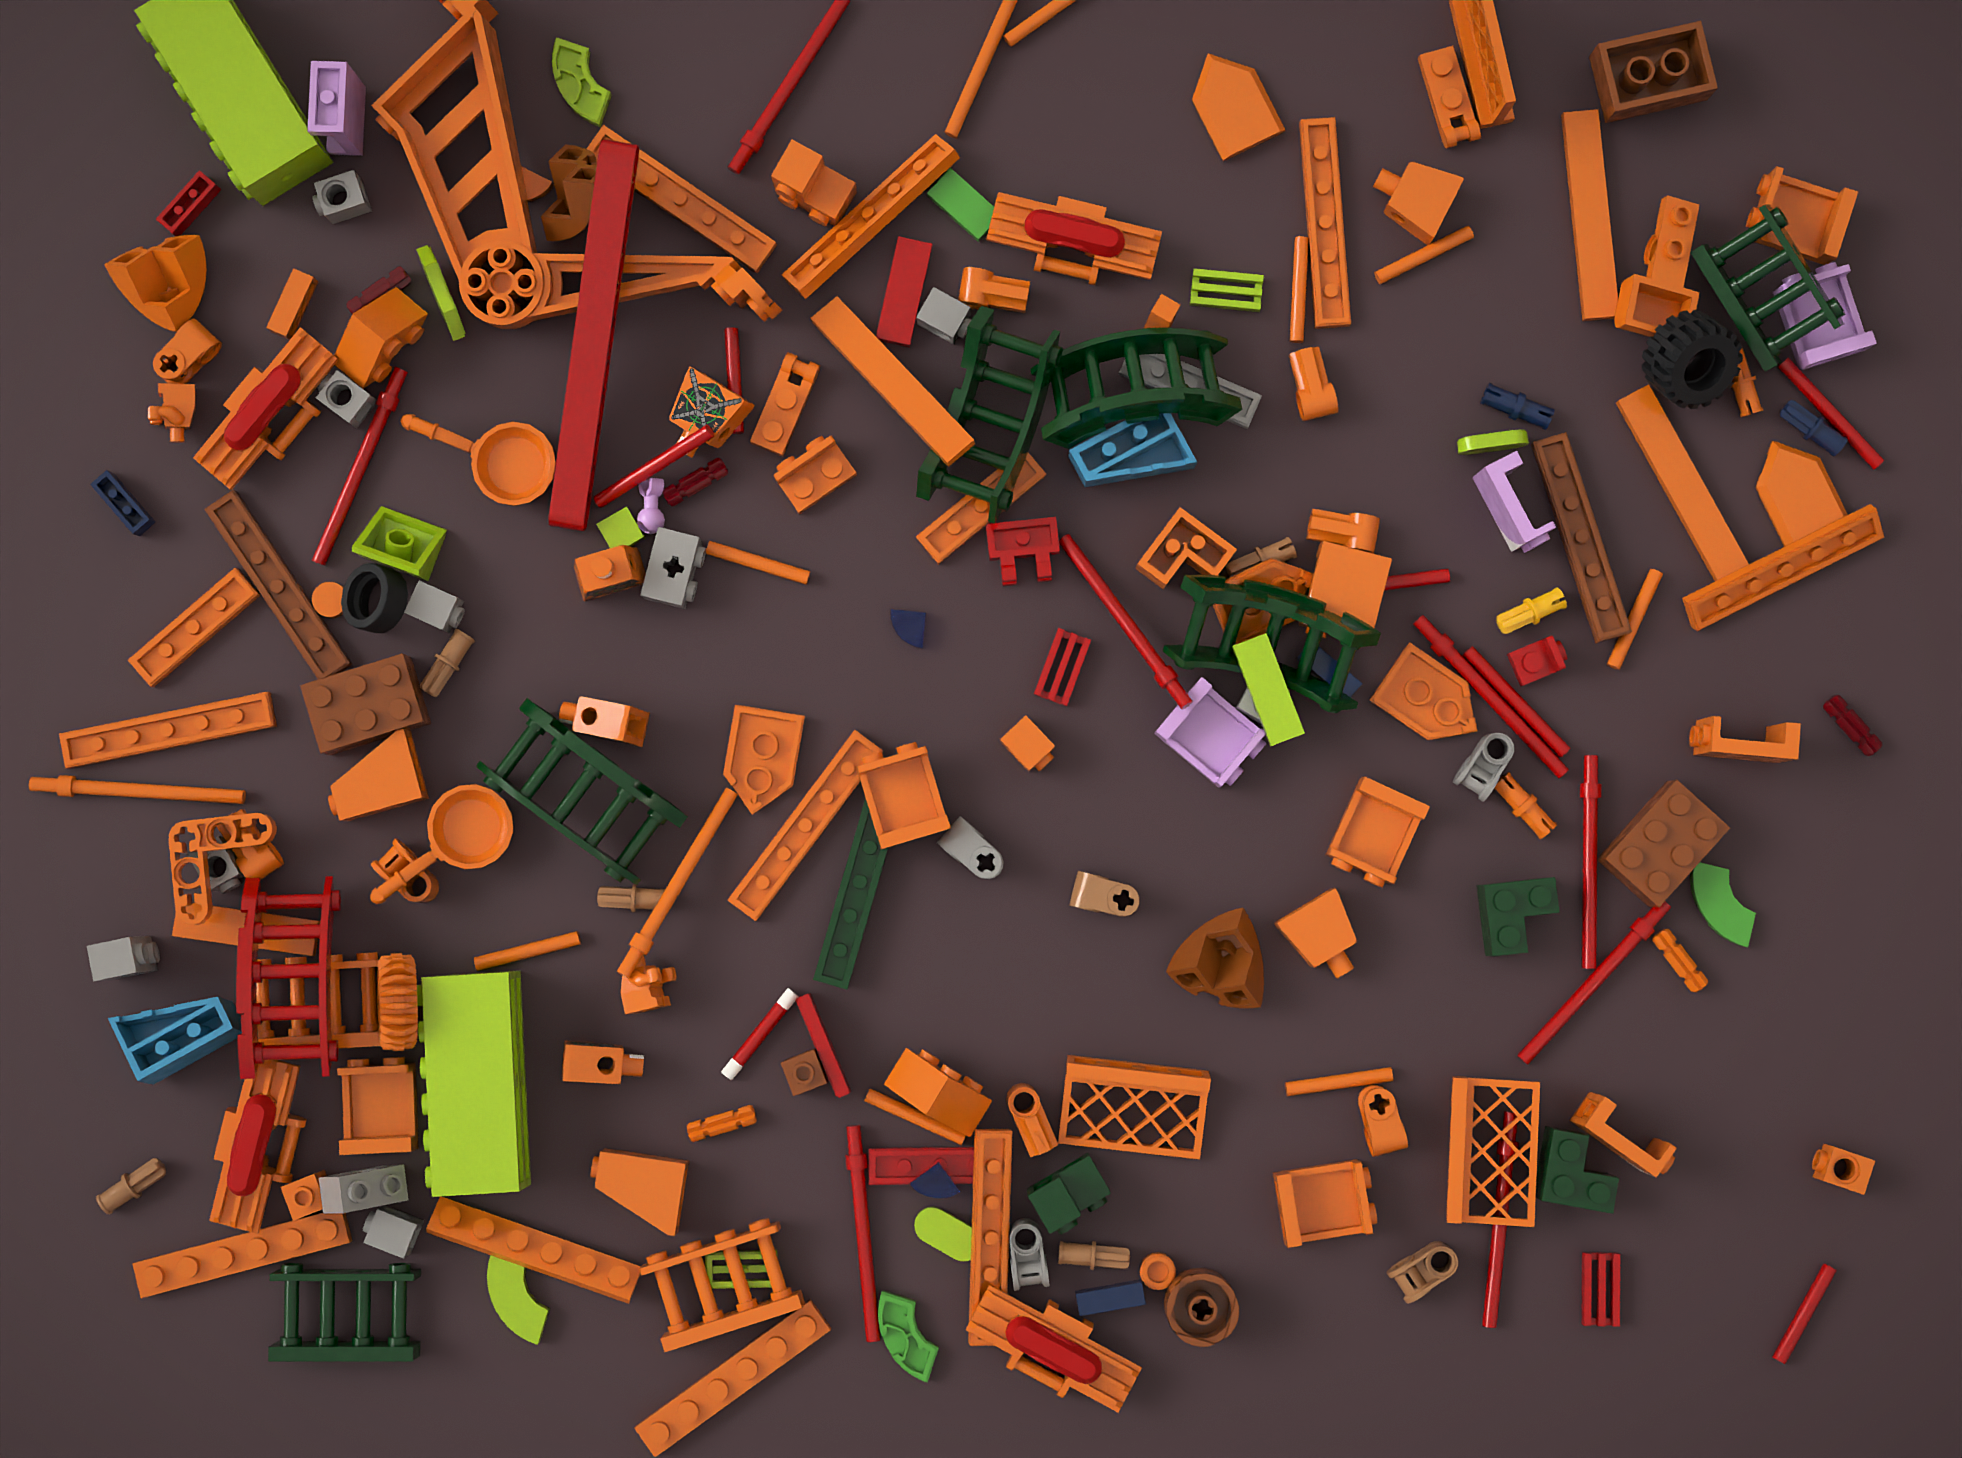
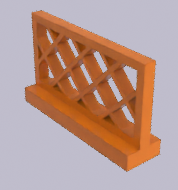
M1449 0L1473 109L1480 129L1513 122L1515 117L1512 107L1516 102L1493 0Z
M1067 1055L1058 1144L1200 1159L1207 1098L1211 1082L1209 1071ZM1072 1082L1087 1083L1095 1094L1079 1105L1071 1095ZM1096 1085L1105 1086L1101 1090H1099ZM1113 1087H1123L1131 1098L1117 1109H1114L1104 1094ZM1130 1088L1141 1090L1134 1094V1092ZM1148 1091H1159L1166 1102L1150 1113L1139 1098ZM1166 1092L1177 1094L1170 1098ZM1184 1095L1199 1096L1198 1109L1187 1117L1175 1104ZM1100 1098L1111 1113L1095 1125L1084 1110ZM1071 1102V1104L1075 1107V1110L1069 1114V1106ZM1135 1102L1147 1117L1133 1128H1130L1119 1114ZM1171 1106L1182 1121L1166 1133L1155 1118ZM1078 1114L1091 1127L1082 1136L1066 1135L1068 1122ZM1197 1117L1195 1129L1190 1122ZM1116 1118L1126 1130V1133L1117 1140H1109L1099 1129ZM1151 1121L1162 1137L1153 1144H1144L1135 1133ZM1187 1126L1195 1136L1193 1149L1177 1147L1171 1137ZM1096 1133L1099 1138H1091L1090 1136ZM1131 1137L1134 1142H1126V1140ZM1167 1141L1170 1146H1162L1161 1144Z
M1452 1076L1447 1223L1462 1224L1464 1222L1534 1227L1540 1082ZM1474 1086H1490L1500 1098L1483 1111L1474 1101ZM1496 1087H1507L1510 1089L1502 1095ZM1517 1088L1532 1089V1104L1521 1114L1506 1099ZM1503 1101L1517 1117L1503 1130H1500L1487 1115ZM1473 1106L1480 1113V1115L1474 1121ZM1530 1111L1531 1125L1523 1118ZM1485 1118L1498 1134L1485 1146L1481 1147L1472 1137V1129ZM1521 1120L1530 1130V1140L1518 1150L1506 1137L1505 1133ZM1502 1137L1516 1153L1499 1167L1486 1150ZM1473 1143L1479 1151L1471 1157ZM1530 1147L1528 1161L1522 1153ZM1483 1154L1497 1170L1480 1183L1471 1173V1164ZM1520 1157L1529 1167V1176L1517 1186L1503 1170L1516 1158ZM1498 1174H1501L1514 1189L1498 1203L1484 1187ZM1470 1179L1477 1185L1471 1193ZM1526 1184H1528V1197L1521 1191ZM1481 1190L1495 1206L1485 1215H1470L1469 1200ZM1518 1193L1527 1203V1218H1513L1502 1206ZM1499 1210L1505 1217L1492 1215Z

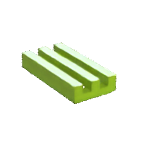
M1194 268L1190 306L1260 312L1264 275ZM1199 279L1255 284V287L1199 283ZM1198 291L1253 296L1254 298L1253 302L1198 297Z
M738 1250L740 1260L763 1259L760 1250ZM723 1251L705 1255V1268L712 1289L734 1288L731 1279L713 1280V1274L729 1273L727 1265H713V1260H725ZM764 1264L742 1265L745 1273L767 1272ZM747 1279L749 1288H772L769 1279Z

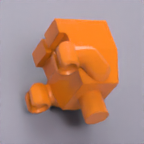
M158 383V395L163 397L164 403L162 406H150L148 408V420L151 425H162L164 421L165 428L170 429V442L184 443V430L191 429L196 411L195 384Z
M643 955L630 978L622 976L621 998L625 1014H638L671 1006L669 996H664L662 987L663 983L676 981L675 968L668 967L660 971V968H656L655 965L646 966Z

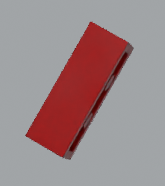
M199 170L160 213L156 220L174 236H181L221 189Z

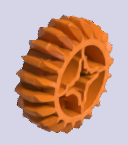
M391 953V955L381 956L377 962L379 1043L383 1050L404 1051V1049L414 1048L417 1043L416 964L412 955Z

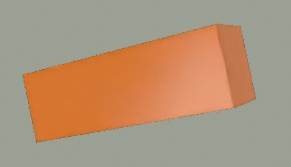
M293 268L266 328L272 333L290 340L299 326L318 281L313 276Z
M1161 294L1150 312L1144 329L1171 328L1181 305Z

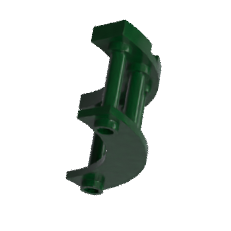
M981 306L967 327L965 347L960 367L967 369L962 388H954L947 412L963 429L966 421H971L974 418L1019 433L1018 439L1010 458L977 446H973L962 455V457L1004 471L995 489L948 474V466L930 449L918 470L916 497L929 501L936 489L941 490L945 487L989 502L988 521L995 523L1001 511L1007 512L1012 503V489L1031 446L1046 400L1053 369L1057 368L1061 360L1063 348L1058 346L1060 331L1057 330L1052 331L1044 345L997 330V326L992 325L994 310ZM995 344L1038 358L1039 364L1035 381L989 366V362L985 361L988 346ZM988 380L1030 394L1031 399L1025 419L1022 420L977 405V401L974 398L979 382Z
M1145 328L1096 337L1064 349L1057 368L1053 369L1050 381L1057 416L1054 420L1041 427L1043 440L1070 449L1089 437L1107 431L1106 424L1122 419H1126L1127 424L1158 420L1159 414L1178 413L1180 420L1198 421L1219 426L1243 410L1240 397L1224 393V391L1220 390L1213 355L1228 345V339L1206 330ZM1165 354L1171 387L1146 388L1139 355ZM1180 356L1199 360L1205 389L1190 388L1185 384ZM1125 357L1131 391L1106 397L1099 363ZM1038 364L1030 368L1031 374L1034 376L1037 374ZM1086 369L1091 400L1088 404L1070 410L1065 379Z
M1184 575L1181 588L1193 597L1195 606L1183 645H1164L1163 652L1174 660L1176 666L1186 670L1213 668L1242 673L1232 646L1236 643L1245 610L1249 608L1260 609L1271 614L1266 633L1274 653L1285 619H1295L1307 624L1310 628L1297 669L1278 662L1287 688L1312 699L1327 712L1339 713L1341 710L1357 708L1358 702L1343 693V689L1356 650H1359L1361 647L1377 646L1381 632L1347 612H1344L1342 617L1325 610L1327 603L1292 590L1246 579L1243 586L1225 583V576ZM1214 604L1232 605L1219 648L1198 645L1209 606ZM1323 632L1338 639L1342 645L1330 684L1310 675Z
M526 698L519 710L529 717L526 722L528 727L496 770L479 761L476 767L486 775L483 782L499 793L504 789L549 825L607 865L604 871L620 883L626 878L635 885H638L641 879L628 869L630 864L660 824L664 825L669 820L680 828L688 816L644 783L619 768V765L596 748L589 746L549 712ZM547 731L554 737L551 742L553 747L521 789L517 788L507 779L537 737L539 735L543 736ZM573 751L586 761L583 765L585 770L551 814L532 798L565 754L569 755ZM605 775L619 785L616 790L618 794L586 838H584L563 822L595 779H601ZM636 799H639L650 807L647 811L649 816L618 858L614 859L597 846L629 802L634 803Z

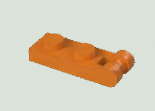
M1449 46L1419 55V66L1444 147L1457 146V142L1466 139L1469 142L1480 139V127L1474 117L1454 47ZM1461 118L1463 126L1454 128L1451 125V121Z
M787 352L750 439L751 444L782 457L784 456L817 379L821 365L811 361L807 364L798 360L797 355ZM792 373L803 377L800 386L789 382Z

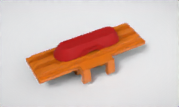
M998 192L986 240L1037 253L1034 271L1041 272V269L1089 280L1088 284L1095 286L1099 268L1151 280L1162 231L1105 218L1107 207L1059 196L1055 206ZM1058 246L1077 249L1085 252V255L1094 258L1093 265L1090 267L1045 256L1046 249L1048 247L1058 248Z
M300 327L265 371L254 367L223 405L231 412L193 458L230 490L235 487L265 449L282 461L286 456L284 451L313 416L318 417L321 410L307 398L339 359ZM295 403L301 405L302 408L272 443L268 439L272 430L268 426L271 420L284 405L288 407Z
M264 1060V1064H258L255 1079H244L238 1106H231L226 1109L214 1155L215 1160L224 1163L209 1221L258 1234L272 1180L281 1183H291L293 1174L290 1173L300 1130L305 1127L307 1121L306 1118L289 1113L300 1066L279 1060ZM277 1125H287L277 1167L268 1166L269 1156H266L265 1152L271 1132L276 1129Z
M989 1284L965 1329L966 1331L1011 1354L1006 1368L1011 1371L1015 1368L1056 1390L1057 1396L1063 1398L1069 1387L1119 1413L1142 1369L1141 1366L1089 1339L1088 1337L1093 1330L1094 1323L1086 1318H1083L1082 1322L1058 1310L1059 1304L1050 1299L1045 1305L1044 1312L1041 1313ZM1023 1353L1065 1375L1064 1378L1023 1357Z

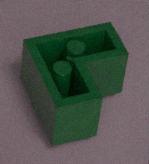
M1555 877L1476 885L1485 956L1493 957L1529 953L1524 917L1560 913Z
M1545 1126L1536 1177L1537 1199L1613 1214L1619 1178L1608 1173L1584 1169L1589 1135L1577 1131Z
M1089 1153L1082 1155L1027 1188V1195L1049 1234L1057 1230L1059 1235L1069 1231L1078 1224L1076 1218L1081 1216L1080 1211L1087 1208L1089 1212L1100 1208L1108 1202L1106 1196L1111 1194Z

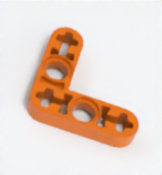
M249 813L188 820L176 823L171 828L168 840L175 911L181 922L187 925L203 924L212 914L213 905L207 852L261 846L270 843L277 831L276 823L271 816L262 813ZM257 819H259L260 824L267 826V831L261 833V839H258L257 834H241L240 827L256 826ZM239 820H242L241 826L238 824ZM221 823L228 824L232 830L230 840L224 844L217 842L214 838V829ZM185 828H187L188 832L195 833V840L189 841V851L198 852V858L185 857L180 859V853H187L186 843L179 841V835L185 834ZM188 863L196 864L200 871L198 880L191 884L185 882L181 875L183 867ZM201 887V893H194L195 904L202 905V911L197 912L196 919H194L193 914L186 912V906L192 905V894L184 895L183 889H197Z

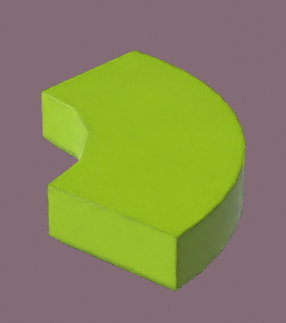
M556 37L552 52V67L559 91L577 115L587 122L601 127L612 94L607 89L598 85L591 76L589 48Z
M426 245L416 249L453 341L465 337L464 334L466 333L457 308L431 247Z
M490 1255L487 1269V1284L496 1312L506 1326L515 1334L538 1345L550 1308L539 1303L530 1293L525 1279V1267Z

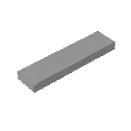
M1165 354L1139 355L1145 386L1151 389L1171 387ZM1124 360L1119 375L1129 379L1126 361ZM1181 361L1185 384L1190 388L1205 389L1201 369ZM1217 376L1220 390L1224 391V393L1240 397L1243 410L1226 421L1248 429L1262 395Z

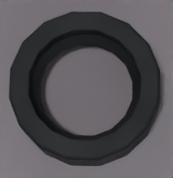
M366 563L356 568L348 577L342 592V611L348 624L357 629L372 633H386L393 629L401 620L407 607L408 590L406 581L398 571L379 564ZM380 581V601L376 610L369 616V596L373 587Z

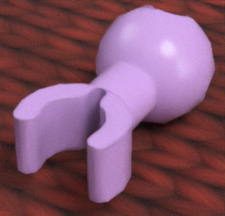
M650 478L638 485L640 494L644 496V509L638 513L637 523L641 531L647 534H655L658 527H664V514L658 509V497L661 496L664 490V480L660 478Z

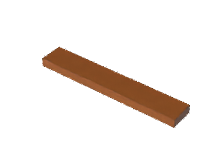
M1567 432L1532 442L1531 447L1595 644L1630 634L1632 630Z
M233 489L206 507L204 510L317 679L341 673L351 666L352 662L319 613L314 609L311 601L238 492Z

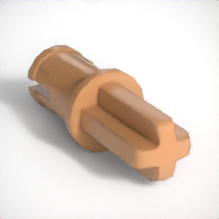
M1286 537L1262 549L1257 546L1254 548L1255 552L1227 563L1226 571L1229 578L1270 558L1281 562L1297 558L1294 546L1290 545L1292 543L1291 539Z
M455 629L440 655L435 654L434 657L437 659L421 682L420 688L427 694L437 697L453 672L460 670L457 666L475 640L459 629Z
M633 884L632 888L601 886L597 894V903L600 907L631 909V912H636V909L653 910L665 889L638 888L635 884Z
M153 1158L131 1174L124 1173L121 1175V1180L96 1196L98 1205L106 1214H112L114 1210L133 1197L136 1199L140 1198L142 1191L166 1175V1167L158 1158Z
M1060 1241L1058 1264L1090 1266V1270H1094V1267L1128 1269L1130 1262V1251L1128 1248L1096 1245V1241H1092V1245Z

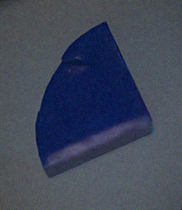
M891 609L892 624L899 637L909 645L923 649L926 613Z
M940 1162L910 1182V1185L917 1192L932 1198H948L960 1192Z

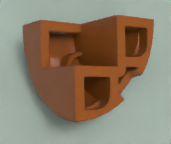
M566 144L548 161L557 200L541 215L547 241H561L576 236L588 225L597 167L596 158L593 152L585 148Z
M1242 907L1225 912L1195 930L1177 949L1167 967L1166 973L1179 986L1195 996L1199 992L1204 991L1219 997V1004L1223 1006L1261 1008L1264 993L1263 960L1255 929L1245 909Z

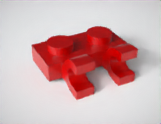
M1056 517L986 524L989 561L1000 560L1003 586L1017 585L1015 558L1035 557L1037 582L1052 581L1050 555L1060 554Z

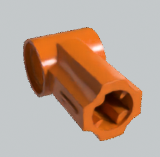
M965 267L963 268L958 301L966 304L971 309L979 310L981 306L1025 313L1030 281L995 276L993 272L982 268Z
M1308 347L1290 353V363L1297 386L1296 401L1302 421L1338 413L1336 393L1332 383H1328L1320 348Z
M1312 509L1306 540L1326 541L1374 554L1380 518L1362 513H1349V515Z
M240 809L229 816L247 814L245 809ZM242 820L238 821L239 826H241ZM221 823L216 827L226 842H228L232 836L231 827L226 823ZM256 826L240 827L241 834H257L258 839H261V833ZM271 842L261 846L232 849L237 856L235 859L236 864L245 878H260L262 880L284 865L282 856Z
M1025 1083L1012 1086L1007 1092L1006 1102L1029 1156L1041 1155L1058 1146L1059 1144L1035 1089ZM1022 1092L1031 1094L1033 1098L1031 1106L1025 1110H1019L1013 1104L1016 1095Z

